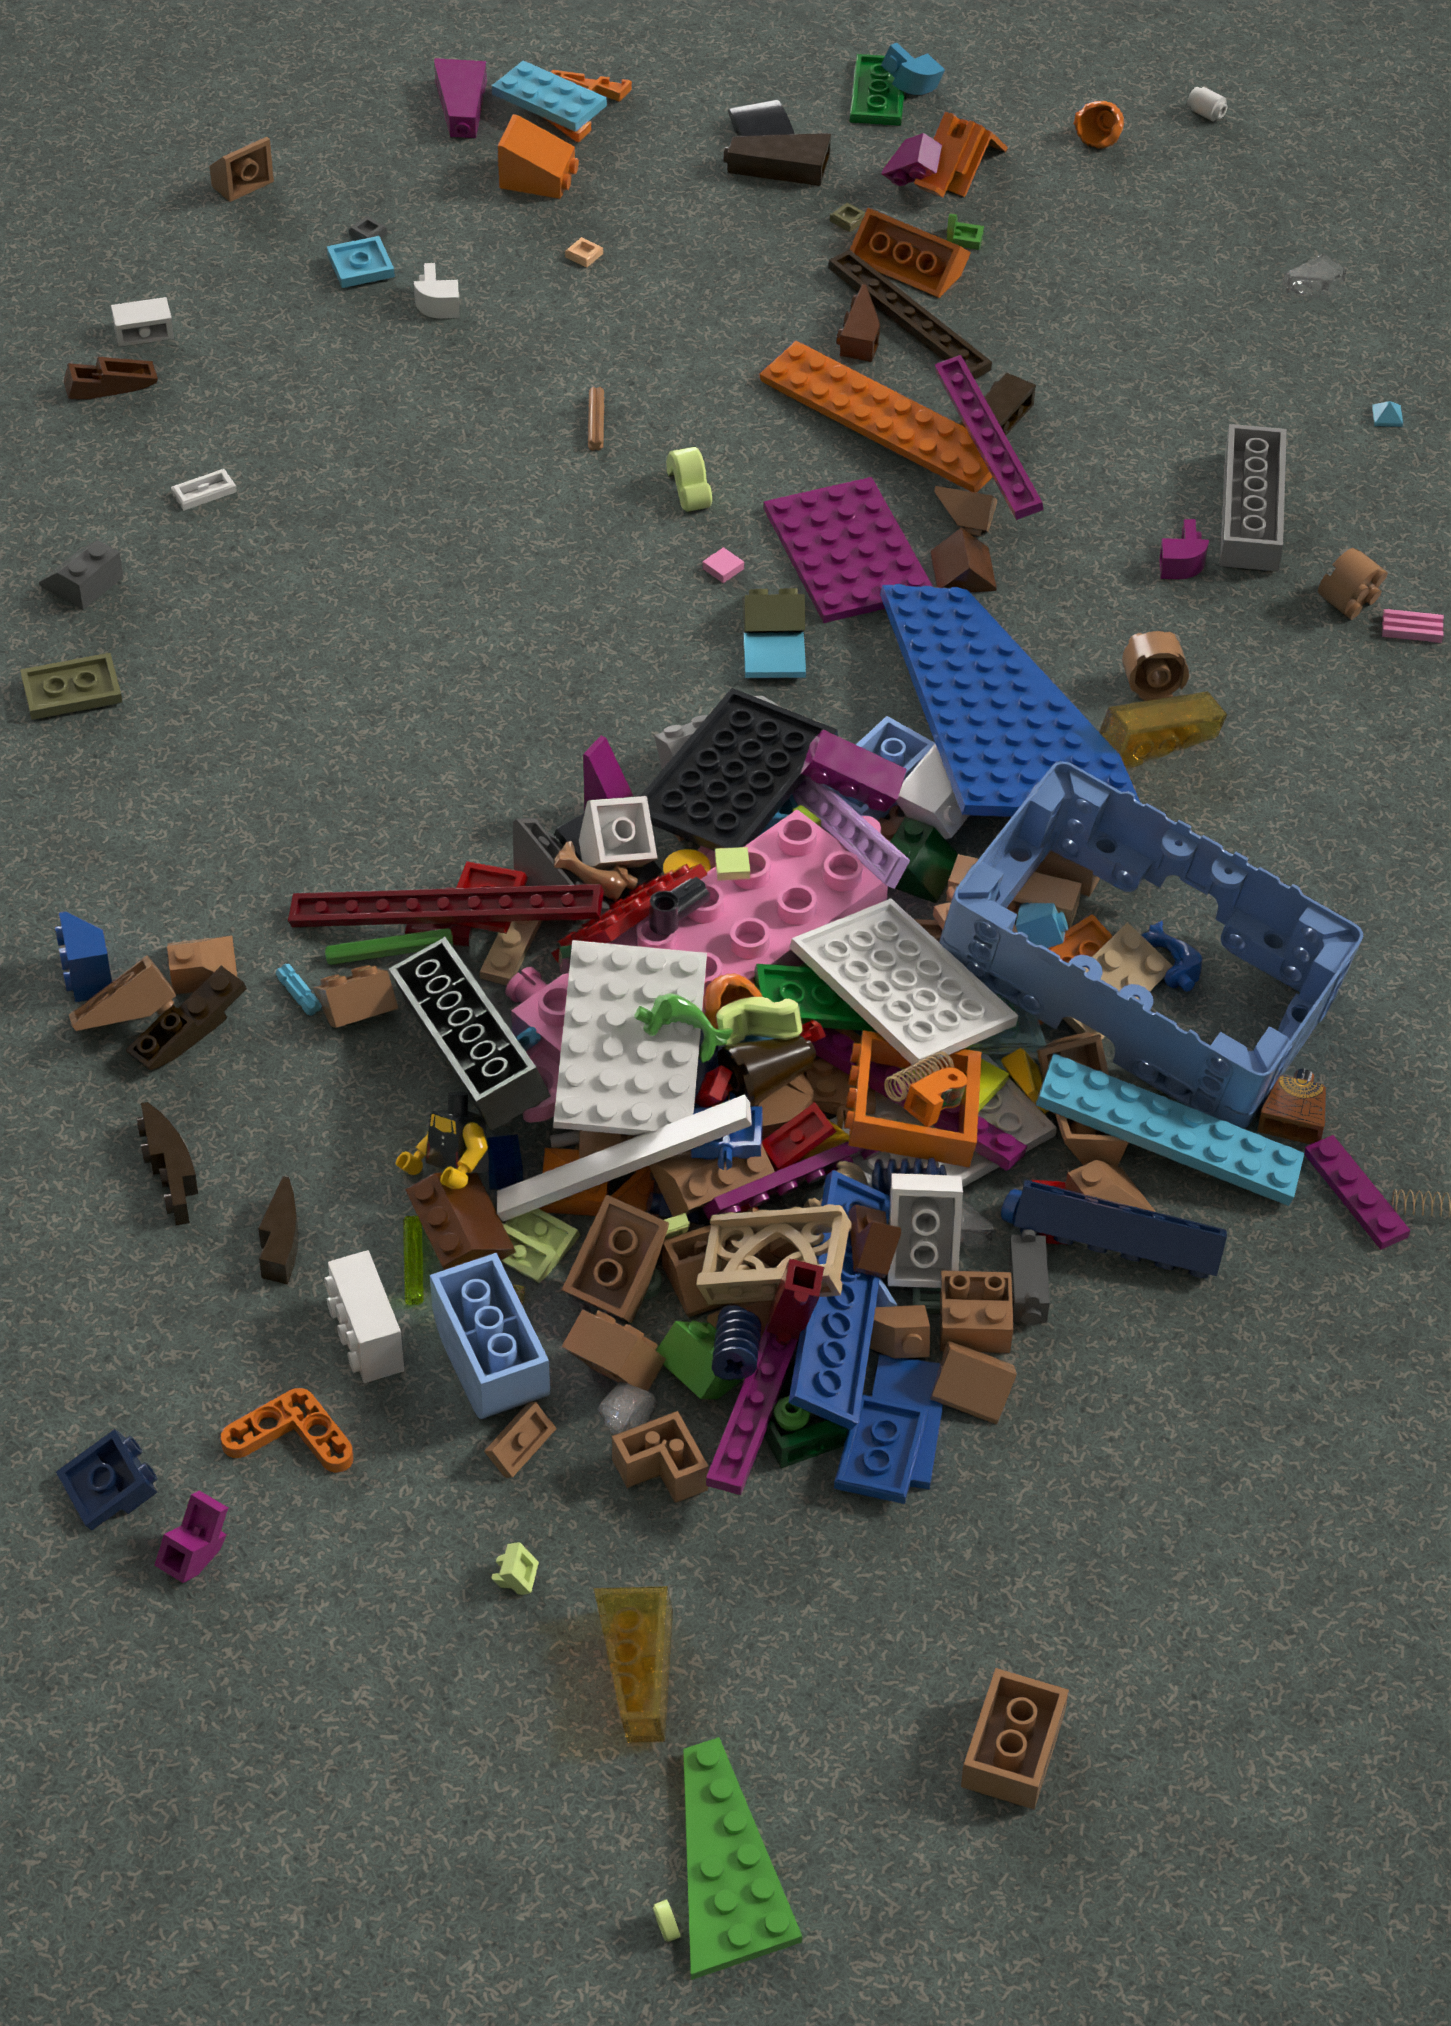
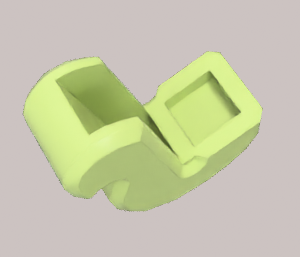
M690 447L670 451L666 461L668 476L674 475L681 507L686 512L709 508L712 504V492L706 480L705 464L699 449Z
M749 997L725 1005L716 1014L718 1029L731 1028L734 1030L727 1040V1044H724L725 1046L736 1044L744 1040L745 1036L748 1035L780 1040L793 1039L798 1037L803 1030L798 1003L791 999H784L774 1003L764 997Z

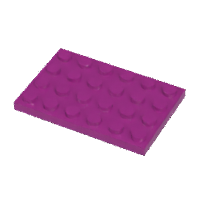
M872 477L771 499L763 503V509L823 623L885 609L880 596L882 585L932 586Z

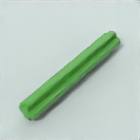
M449 928L330 945L326 947L325 955L328 964L334 965L415 953L444 937L453 946V935Z

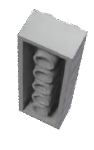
M1229 424L1225 448L1220 566L1279 571L1283 549L1287 429Z

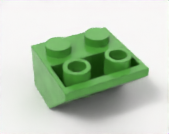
M694 1320L691 1322L675 1321L656 1351L666 1358L663 1365L700 1399H719L745 1379L725 1380L714 1375L712 1360L716 1328L713 1325Z

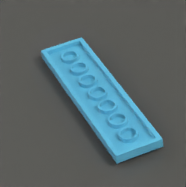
M1053 1053L1036 1106L1290 1206L1299 1179L1304 1158L1303 1152Z

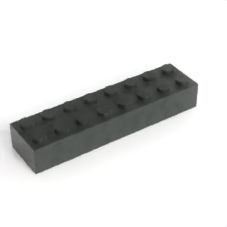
M446 937L389 968L405 1001L466 1093H468V1096L491 1131L551 1097L537 1067Z

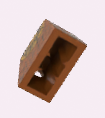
M1307 1069L1296 1070L1294 1078L1285 1075L1280 1076L1262 1108L1257 1132L1310 1145L1320 1141L1325 1126L1326 1087L1323 1084L1314 1083V1074Z

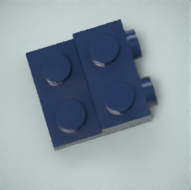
M116 1429L56 1471L82 1521L90 1530H94L121 1509L129 1514L158 1493L153 1485L158 1480L155 1472L146 1462L141 1464L138 1456L143 1453L139 1444L132 1436L125 1438Z

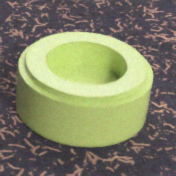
M667 1899L654 1904L653 1911L664 1940L670 1942L680 1938L681 1936Z

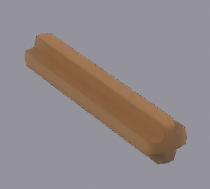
M592 387L589 390L588 448L592 451L595 449L600 451L604 443V390L602 387Z

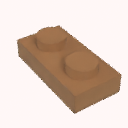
M529 1402L484 1452L504 1477L512 1478L557 1428L536 1402Z

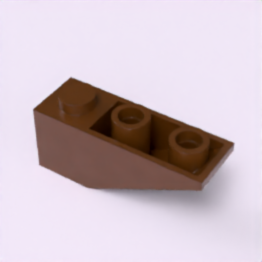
M862 284L858 295L854 294L852 297L851 312L847 311L845 314L844 328H839L836 344L840 345V356L872 362L879 346L880 323L867 286Z

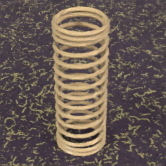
M939 1051L887 1077L884 1083L887 1095L895 1102L904 1100L908 1094L907 1090L909 1091L911 1085L910 1080L912 1084L915 1083L914 1077L916 1081H919L918 1075L923 1079L922 1072L925 1077L928 1076L926 1070L929 1075L932 1074L931 1069L933 1072L939 1071L937 1062L943 1069L944 1067L937 1057L942 1059L946 1067L949 1068L947 1062L939 1055H943L948 1060L950 1068H954L952 1058L947 1053ZM892 1079L894 1080L895 1089L901 1097L894 1093L891 1084ZM896 1081L902 1090V1094L899 1092L896 1086Z

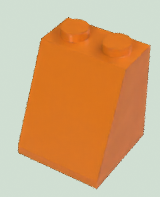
M513 114L498 144L499 188L561 199L564 190H569L571 175L576 174L578 170L579 160L575 158V147L521 116Z

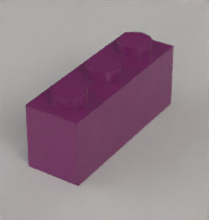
M822 730L810 743L801 774L810 777L812 781L818 784H824L839 791L843 796L861 801L873 810H880L885 813L898 800L907 769L826 730Z

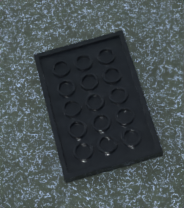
M731 688L639 797L647 796L651 824L655 827L713 851L719 848L744 847L758 837L807 777L801 774L810 743L822 730L838 736L837 729Z

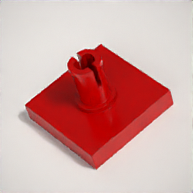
M466 861L456 888L519 887L526 885L528 877L522 871ZM512 921L452 924L507 934Z

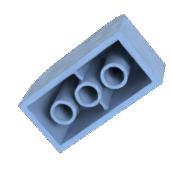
M497 1253L431 1274V1299L436 1326L447 1355L478 1418L484 1419L549 1396V1360Z

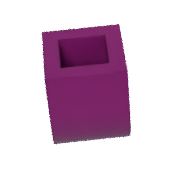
M1184 519L1181 539L1162 538L1159 555L1160 579H1187L1196 576L1204 569L1209 540L1202 539L1201 531H1196V519Z
M200 1490L191 1494L181 1526L164 1534L154 1566L182 1583L199 1575L220 1551L227 1534L222 1532L221 1529L228 1507Z

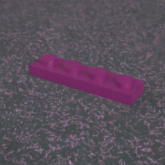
M1334 1135L1305 1147L1304 1155L1380 1250L1409 1237L1411 1230Z

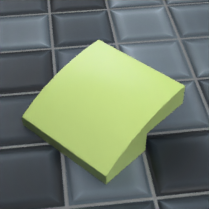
M539 1208L507 1220L505 1224L503 1223L516 1253L501 1260V1263L540 1283L575 1244L580 1233L576 1228Z

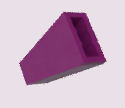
M435 58V83L450 137L476 138L487 84L486 61Z

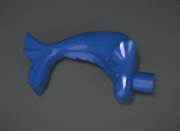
M1163 921L1150 925L1149 932L1141 933L1140 935L1153 947L1166 948L1175 959L1174 966L1168 969L1165 974V983L1172 988L1180 986L1184 991H1190L1195 985L1194 982L1199 981L1203 960L1201 954L1184 941L1165 934L1162 928Z

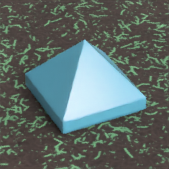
M1391 401L1372 405L1374 426L1403 427L1401 405Z

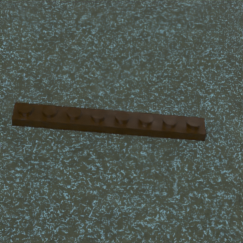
M850 249L829 259V270L858 293L862 284L866 285L872 303L941 359L945 361L961 355L974 379L991 371V360Z

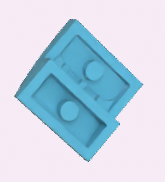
M744 632L745 678H806L803 632Z

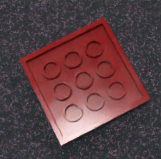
M701 863L691 868L685 864L675 871L671 870L661 877L657 876L647 883L643 882L629 891V896L623 900L620 898L610 904V908L600 915V919L587 920L582 924L583 928L567 934L558 943L560 947L572 945V940L609 943L649 916L650 898L654 893L671 891L690 878L698 877L702 879L708 873ZM560 947L551 952L558 963Z

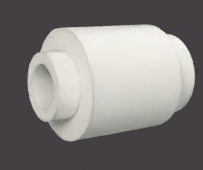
M1195 87L1187 100V105L1191 107L1193 112L1211 121H1215L1218 118L1221 119L1227 111L1226 98L1205 87Z

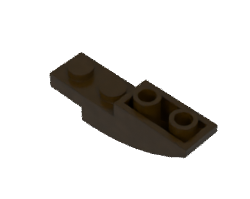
M221 965L179 1008L172 1005L163 1012L126 1049V1052L148 1070H153L173 1061L227 1019L224 1011L247 989L245 983Z
M148 1102L141 1103L143 1117H137L136 1119L139 1136L147 1137V1143H141L144 1164L151 1163L153 1175L160 1174L162 1188H170V1193L164 1194L167 1214L174 1213L176 1225L190 1223L185 1196L198 1194V1187L188 1149L178 1131L159 1110Z

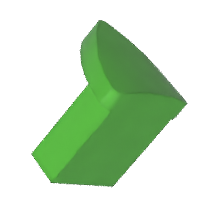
M949 214L947 241L963 248L979 250L984 234V226L960 223L956 214Z

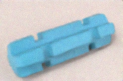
M283 964L281 968H277L276 976L279 981L286 987L296 1002L301 1005L307 1015L312 1016L321 1010L322 1005L318 998L312 994L309 987L295 973L290 964Z

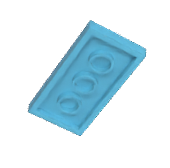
M526 61L520 62L492 85V95L575 132L607 106V97Z

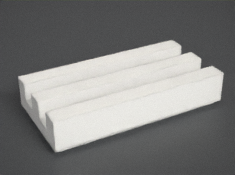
M225 469L171 487L174 497L176 496V500L181 504L183 511L237 492L236 485Z

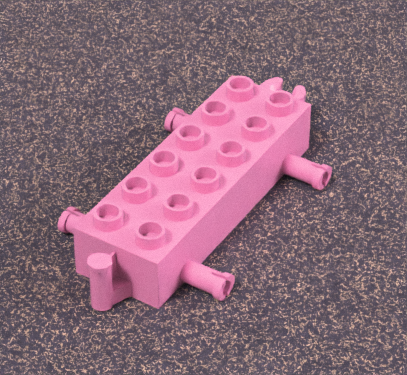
M795 810L744 846L748 847L750 879L717 881L715 851L700 846L698 851L703 853L711 864V870L707 872L708 875L700 879L705 883V887L710 892V900L681 919L678 929L672 934L659 935L654 933L649 927V916H647L607 944L707 953L704 994L706 987L715 978L727 973L739 974L747 978L755 986L754 969L756 964L800 967L804 961L790 949L792 938L886 901L888 886L866 868L856 854L849 852L840 841L799 810ZM862 816L881 834L880 823L875 818ZM526 967L521 970V974L518 972L514 975L505 991L506 996L512 1001L521 1002L520 1005L511 1010L512 1033L516 1037L529 1027L536 1028V1033L541 1035V1041L526 1051V1053L537 1067L551 1097L542 1101L536 1107L523 1112V1119L529 1123L546 1121L554 1117L569 973L562 974L550 984H546L541 979V974L533 967Z

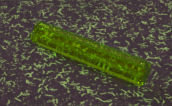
M417 1215L406 1216L403 1219L405 1303L407 1305H421L424 1301L422 1224Z

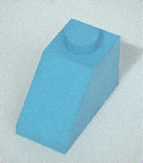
M1024 903L1020 905L1015 925L1018 932L1028 935V940L1039 946L1041 944L1046 948L1064 942L1068 924L1064 913H1058L1054 903Z

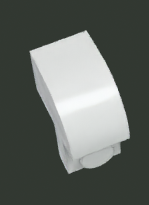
M424 263L425 275H419V281H414L415 305L417 309L424 315L433 318H460L458 280H436L435 263Z

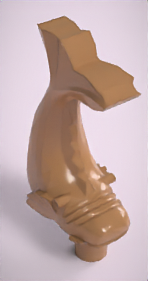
M572 841L566 842L554 859V868L567 869L586 884H601L604 890L603 895L613 901H617L625 887L633 890L637 885L638 879L628 874L627 865H616L612 871H605L582 863L576 857Z

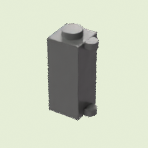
M1027 1229L1021 1235H1011L1009 1272H1011L1013 1322L1036 1325L1038 1323H1047L1050 1305L1046 1236H1036L1034 1230Z

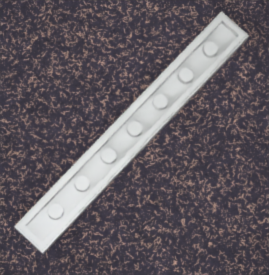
M742 1095L660 1127L654 1132L639 1135L498 1190L497 1215L502 1222L747 1128L752 1125L750 1102L746 1095Z

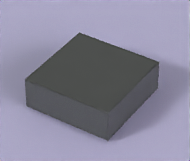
M366 216L349 228V235L357 240L375 236L381 238L387 234V227L369 216Z

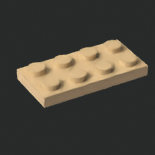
M1128 922L1092 956L1102 966L1101 980L1117 988L1118 992L1124 986L1130 984L1140 985L1151 991L1165 977L1167 970L1172 968V965ZM1072 1017L1062 1018L1078 1034L1091 1032L1100 1034L1101 1040L1105 1037Z

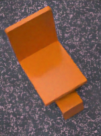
M945 112L934 136V140L942 144L937 173L924 179H915L914 184L918 188L942 198L946 190L965 197L987 146L1004 152L1007 151L1008 147L995 134L986 130L982 125L974 121L968 122L967 120L959 119L953 113Z

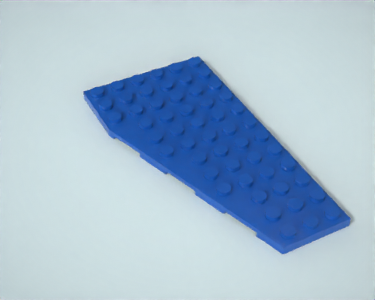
M902 584L882 585L880 592L882 602L962 815L1012 817L1029 796L1034 786L1041 781L1052 765L1060 761L1077 766L1121 792L1129 791L1135 794V799L1140 802L1120 754L967 589L958 587H915Z

